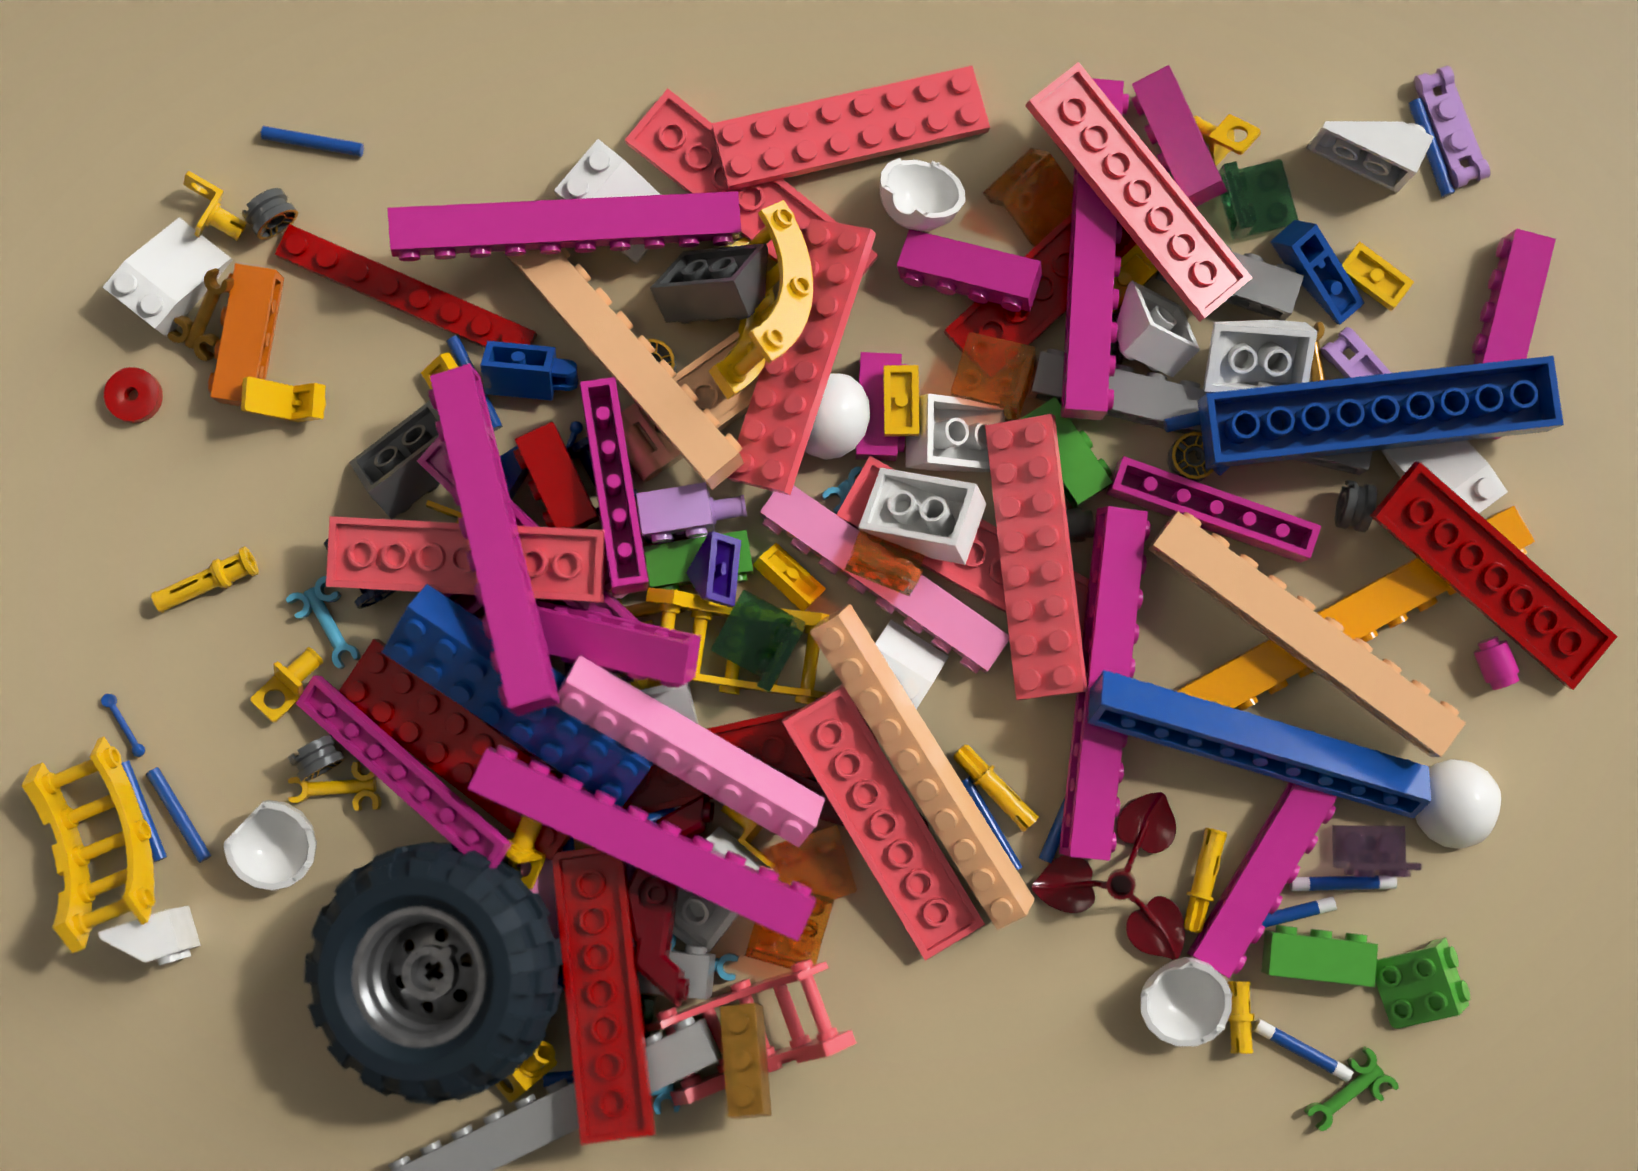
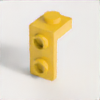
M244 377L241 410L294 422L324 419L326 385L309 383L292 386L254 377Z

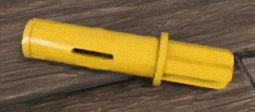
M967 744L955 752L954 760L975 780L973 782L974 786L979 785L1023 832L1035 823L1039 816L993 771L995 768L993 765L988 766Z
M1205 827L1204 839L1196 865L1191 892L1187 891L1186 894L1190 896L1184 919V928L1187 931L1195 933L1203 931L1209 902H1214V898L1211 896L1221 861L1223 846L1228 834L1226 832Z

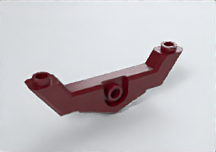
M704 793L656 820V823L660 825L662 820L670 822L682 829L680 835L692 839L695 835L705 831L707 823H712L715 810L714 802H710V797ZM637 867L628 884L631 925L634 940L637 943L635 968L675 1006L680 1008L681 1001L688 998L690 981L688 978H685V972L669 958L679 886Z

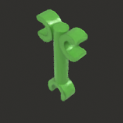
M1365 1046L1361 1048L1367 1056V1061L1362 1066H1359L1351 1057L1347 1059L1351 1069L1361 1073L1358 1077L1325 1103L1315 1102L1305 1108L1304 1112L1309 1117L1317 1111H1322L1323 1119L1316 1125L1318 1130L1325 1131L1330 1128L1333 1122L1332 1115L1367 1087H1369L1371 1095L1381 1102L1384 1100L1383 1095L1379 1092L1381 1083L1387 1082L1394 1090L1399 1088L1397 1081L1384 1074L1383 1070L1378 1066L1377 1057L1373 1050Z

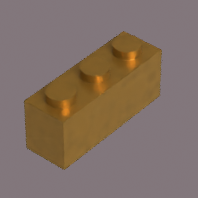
M756 1003L720 1006L728 1118L746 1119L772 1116L763 1007Z

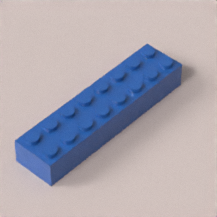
M426 584L405 609L382 653L564 775L581 781L583 783L582 787L594 795L596 790L605 792L616 798L614 804L622 807L653 763L554 705L520 716L508 709V707L505 708L499 695V686H503L501 675L494 670L490 653L495 651L493 641L486 636L482 620ZM552 668L558 692L565 676Z

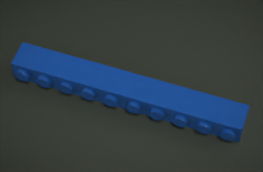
M1106 670L1102 671L1090 689L1088 724L1413 819L1432 801L1429 766L1408 759H1402L1378 750L1365 748L1344 740H1338L1314 731L1301 729L1280 721H1274L1250 712L1237 710L1217 702H1210L1183 692L1173 691Z

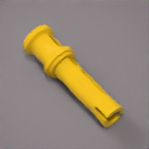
M244 546L239 549V553L226 559L220 560L217 558L210 563V568L151 593V598L156 609L163 613L216 587L227 589L232 586V582L249 574L251 576L258 575V566L250 550Z

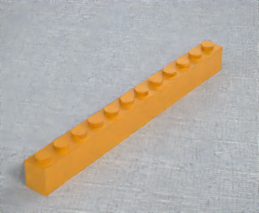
M1515 506L1506 508L1486 519L1524 554L1528 553L1525 547L1535 542ZM1416 557L1320 610L1317 614L1324 619L1328 616L1339 622L1344 627L1342 632L1351 639L1359 638L1368 642L1378 636L1376 629L1385 624H1388L1389 628H1393L1409 619L1406 613L1417 607L1419 612L1438 603L1436 596L1447 591L1450 596L1457 591ZM1268 639L1175 691L1210 702H1217L1231 708L1238 706L1239 710L1243 711L1259 702L1256 696L1268 690L1270 695L1289 685L1286 681L1289 677L1298 673L1299 677L1302 678L1314 671L1271 639Z

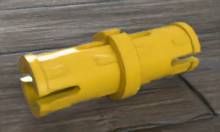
M1227 981L1232 993V1012L1227 1020L1230 1021V1053H1254L1252 1049L1251 1021H1255V1014L1251 1013L1250 981Z

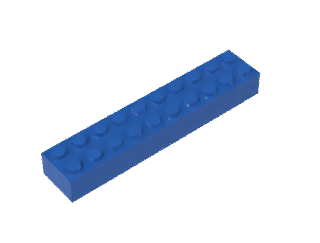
M1554 356L1206 393L1197 400L1206 469L1548 432L1564 425Z

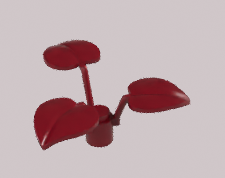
M1154 792L1132 801L1119 816L1117 823L1119 838L1126 843L1134 844L1124 869L1114 870L1109 875L1107 881L1092 880L1093 871L1086 860L1062 855L1048 864L1032 884V890L1044 903L1066 913H1080L1092 907L1095 902V892L1092 887L1107 889L1110 896L1117 900L1129 899L1140 908L1132 912L1127 920L1126 933L1130 942L1138 950L1146 954L1176 960L1181 955L1185 941L1184 919L1180 909L1173 901L1164 896H1156L1145 905L1134 894L1136 879L1130 872L1140 847L1148 853H1159L1167 849L1175 839L1176 821L1167 797L1162 792Z

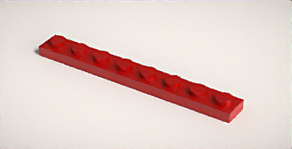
M291 224L288 225L275 252V255L280 259L449 333L458 335L484 348L487 341L533 345L537 336L536 331Z

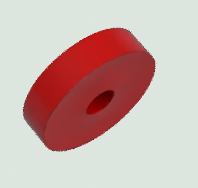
M127 367L115 372L107 381L104 389V401L108 410L115 417L128 423H142L149 420L158 412L163 400V392L158 380L152 374L137 367ZM133 390H137V398L133 401H130V392Z

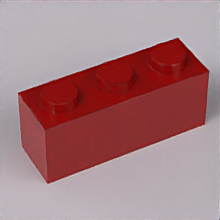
M553 421L515 438L518 449L513 451L522 470L528 467L533 480L528 482V485L535 500L542 499L547 508V512L542 513L548 527L583 529L600 521L559 430Z

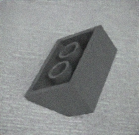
M766 243L683 251L650 288L665 322L687 324L697 320H708L710 322L723 318L742 320L752 316L755 313V309L765 298L768 247Z
M430 401L349 462L368 494L391 519L409 510L414 502L426 493L435 490L440 484L417 462L439 436L436 428V421L440 420L438 409L435 410Z

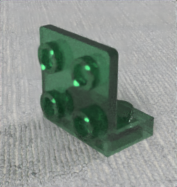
M1274 160L1241 169L1238 168L1237 161L1222 165L1219 173L1228 192L1220 196L1232 240L1286 228L1291 222L1298 220L1282 160Z
M743 590L713 643L711 650L758 675L757 686L770 692L799 641L805 622L758 596Z

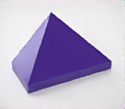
M714 531L709 532L686 572L703 600L730 608L735 606L741 540Z

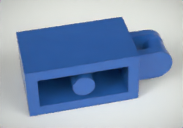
M487 341L480 365L485 394L552 401L555 390L572 391L579 385L577 364L573 360L557 358L556 347Z

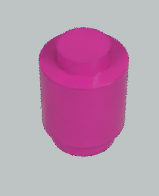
M1494 636L1477 643L1479 649L1473 653L1485 682L1490 683L1492 690L1501 689L1519 681L1517 675L1519 668L1507 640L1499 641L1498 636Z

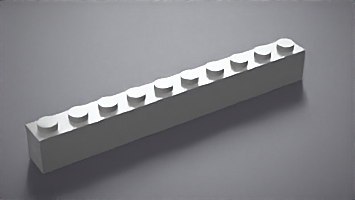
M1047 349V352H1040L1036 361L1028 397L1043 401H1049L1056 397L1058 402L1061 403L1064 351ZM1117 364L1114 376H1109V389H1114V404L1112 410H1107L1106 416L1165 429L1164 419L1199 411L1197 400L1206 393L1212 392H1205L1203 389H1200L1199 383L1181 380L1179 384L1166 381L1167 376L1163 374L1149 372L1145 376L1133 373L1134 369L1129 366ZM1201 425L1174 432L1183 434L1201 432ZM1373 451L1293 460L1361 475L1369 470Z
M692 1016L673 1025L676 1032L665 1038L659 1032L645 1039L651 1093L723 1058L705 1018L695 1023ZM565 1078L546 1087L548 1095L537 1100L535 1095L532 1094L514 1103L517 1108L516 1111L505 1115L503 1109L483 1118L485 1126L474 1131L472 1126L469 1125L451 1134L454 1141L442 1146L440 1140L420 1149L422 1157L411 1161L407 1155L389 1164V1168L391 1171H493L579 1129L575 1082L568 1085Z

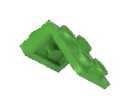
M1446 937L1432 940L1423 949L1377 959L1375 982L1390 1025L1393 1028L1399 1029L1459 1016L1469 1006L1468 1001L1471 999L1469 987L1464 980L1460 979L1457 970L1459 966L1458 956L1454 947H1449Z

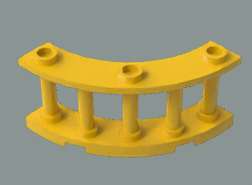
M784 200L766 207L758 213L765 227L751 241L744 237L733 242L731 245L725 246L733 247L763 243L767 245L772 240L778 263L767 273L765 298L755 309V313L752 316L740 320L738 330L740 336L736 345L732 347L725 359L715 364L708 371L727 400L740 393L763 369L766 362L768 364L794 344L802 333L811 310L813 297L811 261L795 216ZM779 281L778 296L775 300L773 286Z
M648 588L646 602L660 605L659 611L662 612L660 627L674 630L676 614H680V609L692 611L691 618H694L692 634L701 636L695 678L690 681L719 685V692L739 695L740 689L795 696V703L807 705L826 694V692L814 690L820 647L810 631L822 619L828 617L829 614L780 608V611L760 608L759 605L735 602V606L730 608L703 600L700 595L673 589ZM712 615L728 617L729 624H732L724 678L700 674L708 620H712ZM750 621L769 623L768 630H771L764 683L738 680L745 628L749 627ZM789 626L805 628V634H808L800 688L777 685L784 634L789 631ZM649 678V679H648L649 681H654V682H660V683H661V680L652 679V678Z
M104 736L98 738L89 760L56 774L49 772L43 762L30 768L21 785L33 803L43 825H51L57 841L51 848L57 874L60 876L64 875L65 890L58 893V908L52 928L72 954L85 949L92 927L130 911L133 912L141 925L146 924L149 921L152 906L155 904L154 866L149 841L152 835L151 828L143 818L132 785L121 765L122 759L119 751L115 747L110 746ZM99 771L110 794L78 808H70L60 788ZM116 807L123 831L84 847L77 828L79 822ZM126 845L127 868L91 883L88 868L90 859ZM126 884L121 900L92 911V901L96 899V896Z

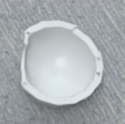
M898 158L889 162L881 171L880 198L887 214L897 224L907 229L929 232L948 224L965 203V189L959 178L948 168L940 165V162L932 161L928 163Z
M840 373L830 374L805 452L809 455L824 460L840 458L855 449L864 437L870 420L869 399L862 385L851 376Z
M1450 759L1434 764L1429 768L1432 801L1415 817L1417 824L1429 839L1444 847L1463 849L1483 842L1492 832L1500 812L1501 792L1498 784L1488 771L1468 761Z
M266 800L226 839L223 847L229 866L241 880L256 888L276 890L290 887L305 876L314 862L317 842L313 826L302 811L286 802Z
M1184 957L1165 964L1148 978L1141 991V1014L1148 1029L1160 1040L1175 1046H1198L1213 1040L1225 1029L1227 1020L1232 1012V993L1226 979L1209 963L1195 958Z

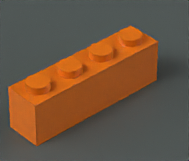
M235 263L233 273H230L228 278L234 279V286L228 292L227 306H224L221 311L220 321L223 331L221 339H218L215 344L214 356L217 359L215 373L212 372L210 374L208 390L211 393L210 397L221 404L241 406L243 378L254 377L266 380L284 277L276 269Z

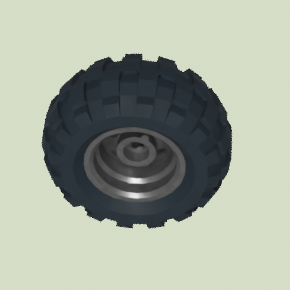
M432 841L398 847L379 854L363 867L354 869L337 885L335 889L336 895L327 906L322 907L311 932L313 934L311 938L315 939L313 951L306 954L304 981L311 984L313 1003L309 1004L308 1007L315 1028L322 1027L331 1043L327 1050L344 1069L351 1067L360 1073L359 1079L362 1080L361 1083L385 1096L390 1094L405 1096V1100L410 1103L436 1104L440 1101L452 1099L460 1101L482 1093L513 1074L526 1059L534 1054L546 1037L545 1029L552 1015L557 1012L562 990L561 985H557L558 967L563 963L559 938L553 937L547 917L551 914L539 893L534 894L521 881L523 878L522 874L503 859L497 868H489L491 861L487 860V857L475 850L468 851L464 855L452 843H435ZM441 928H444L448 931V938L446 941ZM408 939H411L415 944L413 951L405 950L404 945ZM467 953H470L473 960V965L468 963L463 964L461 959L464 958L467 955ZM437 963H441L444 968L441 970V972L444 974L439 975V973L437 972V969L440 967L437 965ZM399 975H402L403 983L406 988H401L399 986ZM461 989L465 990L468 995L466 1001L463 1000ZM425 1001L433 1003L434 1009L431 1013L423 1009L422 1004Z

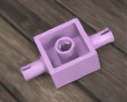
M706 482L636 493L638 503L637 516L641 536H644L648 543H654V545L674 542V539L688 537V539L705 537L709 532H715L714 524H717V520L741 516L747 517L744 495L713 500V497H710Z

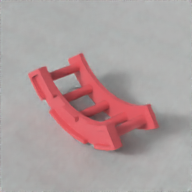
M811 959L792 965V971L751 984L749 978L730 985V992L677 1012L675 1007L668 1008L656 1013L657 1020L646 1025L648 1032L664 1029L666 1035L669 1036L676 1032L673 1025L701 1013L723 1057L721 1025L714 1008L735 1000H739L740 1004L754 1003L752 994L773 988L792 1040L789 1041L790 1046L775 1050L774 1045L770 1046L765 1033L768 1073L781 1069L783 1067L782 1064L796 1060L797 1064L825 1058L857 1044L852 1030L838 1032L836 1027L831 1026L813 977L814 974L829 967L826 961L813 964ZM800 981L819 1032L816 1034L817 1038L810 1039L809 1034L804 1033L787 987L788 983ZM724 1059L718 1060L717 1073L701 1079L700 1074H695L694 1072L682 1078L680 1081L681 1088L670 1092L674 1106L691 1104L726 1089Z

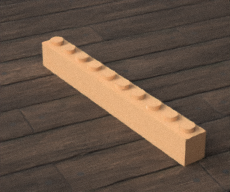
M561 248V253L541 254L540 250H526V254L522 256H507L611 376L615 377L618 384L706 482L711 490L744 464L739 454L743 448L730 433L724 437L717 429L720 422L708 408L703 412L695 404L699 400L695 393L686 383L681 387L673 379L677 374L664 359L658 362L653 357L652 353L655 351L653 346L643 335L637 338L630 331L634 327L622 311H619L617 314L614 313L609 307L613 302L600 287L594 290L588 282L591 280V277L579 263L573 266L567 260L571 255L566 248Z
M1176 512L1170 517L1148 547V550L1431 758L1444 755L1466 724V722L1458 717L1459 711L1445 701L1439 703L1429 696L1431 691L1425 685L1416 680L1410 682L1400 675L1402 670L1399 666L1388 659L1381 661L1371 653L1373 648L1359 638L1351 639L1342 632L1344 627L1339 622L1328 616L1325 619L1314 611L1315 605L1302 596H1297L1296 598L1285 590L1287 585L1274 575L1267 577L1257 570L1259 565L1252 558L1245 554L1238 556L1228 548L1230 543L1216 533L1210 535L1200 528L1202 523L1188 512H1184V514Z
M851 604L822 619L810 633L995 928L999 930L1027 916L1035 898Z

